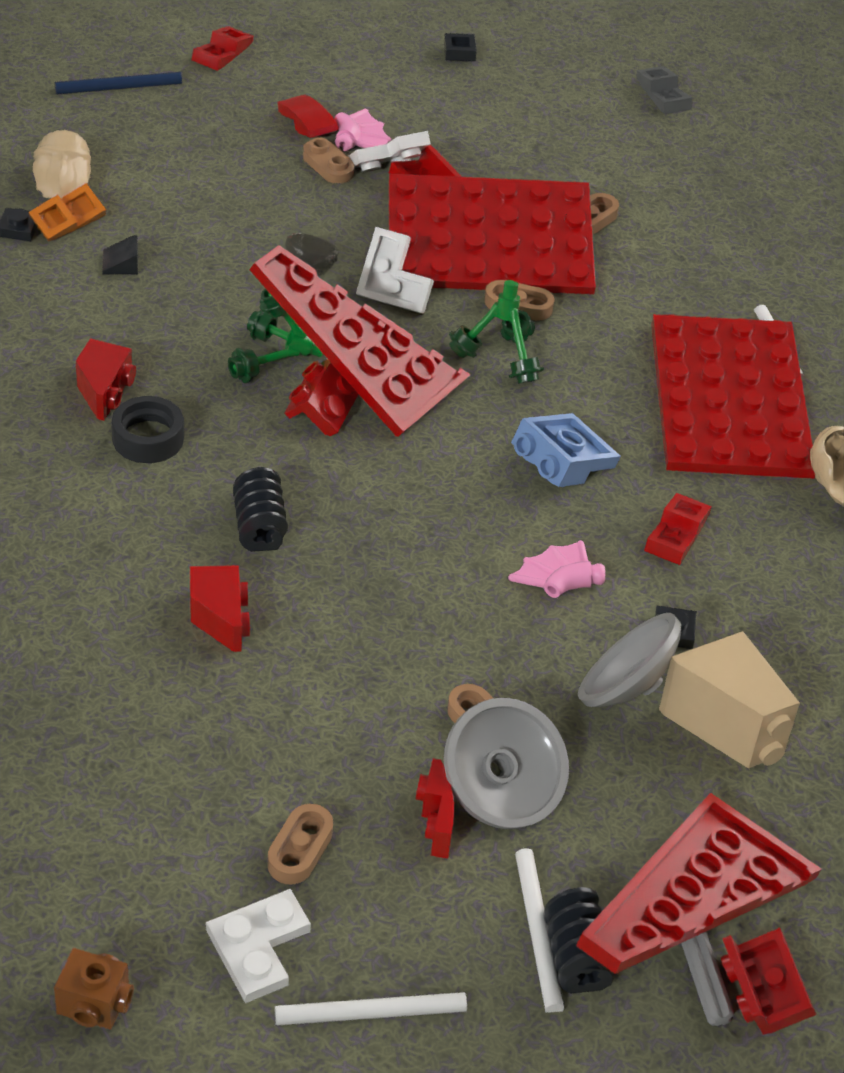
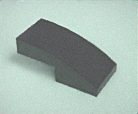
M660 66L636 71V77L641 87L663 114L692 109V97L678 88V75L668 68Z

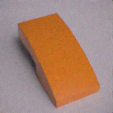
M85 183L62 198L58 195L29 211V215L49 242L105 216L106 209L88 184Z

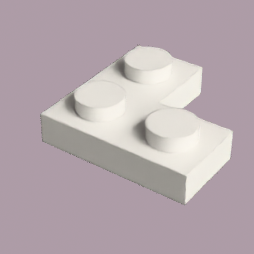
M428 131L398 136L388 144L358 149L347 157L353 161L354 168L361 167L362 172L381 168L380 163L409 161L411 160L410 158L422 155L421 150L430 145L431 142Z
M375 227L356 295L421 314L425 312L434 281L430 278L402 271L411 240L409 236Z
M291 889L206 922V931L245 1003L289 985V977L272 947L307 934L311 928V923Z

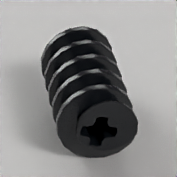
M251 468L241 473L233 484L239 541L250 552L278 550L283 543L284 535L288 531L281 478L271 468Z
M578 887L558 893L544 907L543 916L548 925L547 934L551 940V950L555 956L554 964L559 973L558 981L562 989L569 994L601 991L610 986L613 981V976L609 969L576 946L581 934L602 912L601 907L598 906L599 895L591 888Z

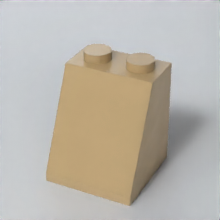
M742 631L672 656L659 710L664 716L745 767L751 768L761 763L766 766L772 765L783 757L800 702Z

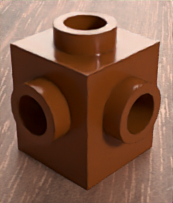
M73 948L54 986L56 1013L72 1018L82 1026H100L111 1030L119 1012L125 1014L132 1001L134 985L129 984L128 963L121 962L109 954L102 953L97 955Z

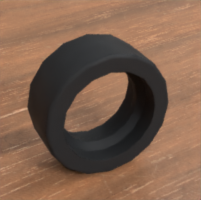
M159 396L135 397L121 403L113 412L111 421L112 442L115 450L124 458L137 463L152 464L173 457L182 448L184 442V417L180 408L170 400ZM144 421L159 422L170 428L165 433L153 437L137 436L126 430L133 424Z

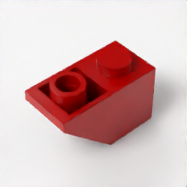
M90 338L76 359L77 387L99 420L104 421L111 409L116 410L120 405L123 389L125 386H132L135 380L136 366L132 365L131 348Z
M239 565L190 566L191 623L231 651L242 652V637H250L249 612H241V606H248V582H240Z

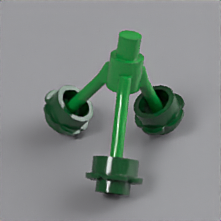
M513 280L504 281L503 292L499 294L498 302L493 304L489 312L472 330L461 325L456 331L449 333L452 340L449 346L461 358H465L467 355L472 358L476 357L477 350L482 346V342L477 335L494 317L502 319L501 325L503 328L500 330L502 337L506 341L512 340L513 343H516L519 361L510 363L512 374L509 375V378H517L518 384L539 380L538 373L544 371V367H540L538 357L527 358L524 344L528 336L533 335L535 324L525 311L519 310L520 296L517 294L519 283Z
M265 288L261 293L260 311H254L251 314L247 323V330L250 331V337L253 340L257 338L266 342L273 334L286 340L285 349L257 357L250 348L244 350L236 348L228 359V369L234 379L239 378L243 383H249L251 378L259 375V365L285 357L298 356L299 354L304 356L311 354L321 357L323 353ZM283 316L292 328L290 332L277 327L278 317Z

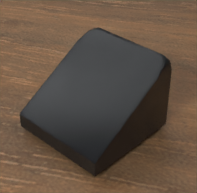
M137 235L130 236L103 249V275H138Z

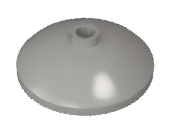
M672 613L657 615L641 623L618 640L586 674L578 690L579 699L588 707L601 708L625 703L640 694L646 696L655 691L663 682L661 676L668 669L671 657L675 655L680 640L681 623Z
M493 698L480 702L468 709L457 719L446 740L444 767L447 780L452 787V792L460 805L469 814L489 826L501 829H520L533 825L552 813L565 793L569 777V760L564 741L551 720L540 710L526 702L511 698ZM491 763L498 765L500 769L499 776L492 773Z

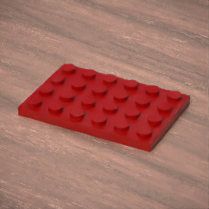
M389 174L388 230L407 235L411 238L402 271L432 279L434 281L432 288L486 290L487 285L493 281L513 280L520 284L545 289L550 293L595 294L596 281L589 182Z
M653 314L651 328L666 470L814 479L815 472L810 460V450L813 443L792 322Z

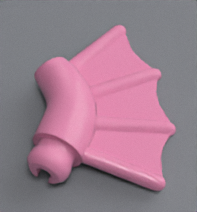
M366 108L351 115L341 112L334 117L339 129L335 145L338 149L340 146L344 148V152L352 149L355 145L361 148L384 145L391 141V138L383 131L384 123L374 119Z
M580 540L568 546L551 545L538 556L525 557L521 569L508 576V579L512 582L542 587L550 597L557 598L568 590L591 588V584L602 585L605 582V566L601 563L591 564V561H588L585 544Z

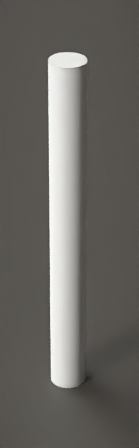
M524 848L518 850L515 856L546 1013L560 1012L564 1010V1005L554 964V955L551 950V940L547 934L548 925L543 916L544 905L534 855L531 849Z
M465 992L280 1005L275 1006V1021L277 1026L466 1012L467 1000Z

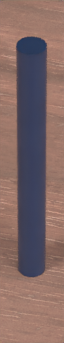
M181 72L60 81L54 82L56 94L182 84Z

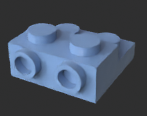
M573 413L522 418L511 442L519 456H523L525 460L536 465L539 474L558 487L584 484L590 471L613 469L621 457Z

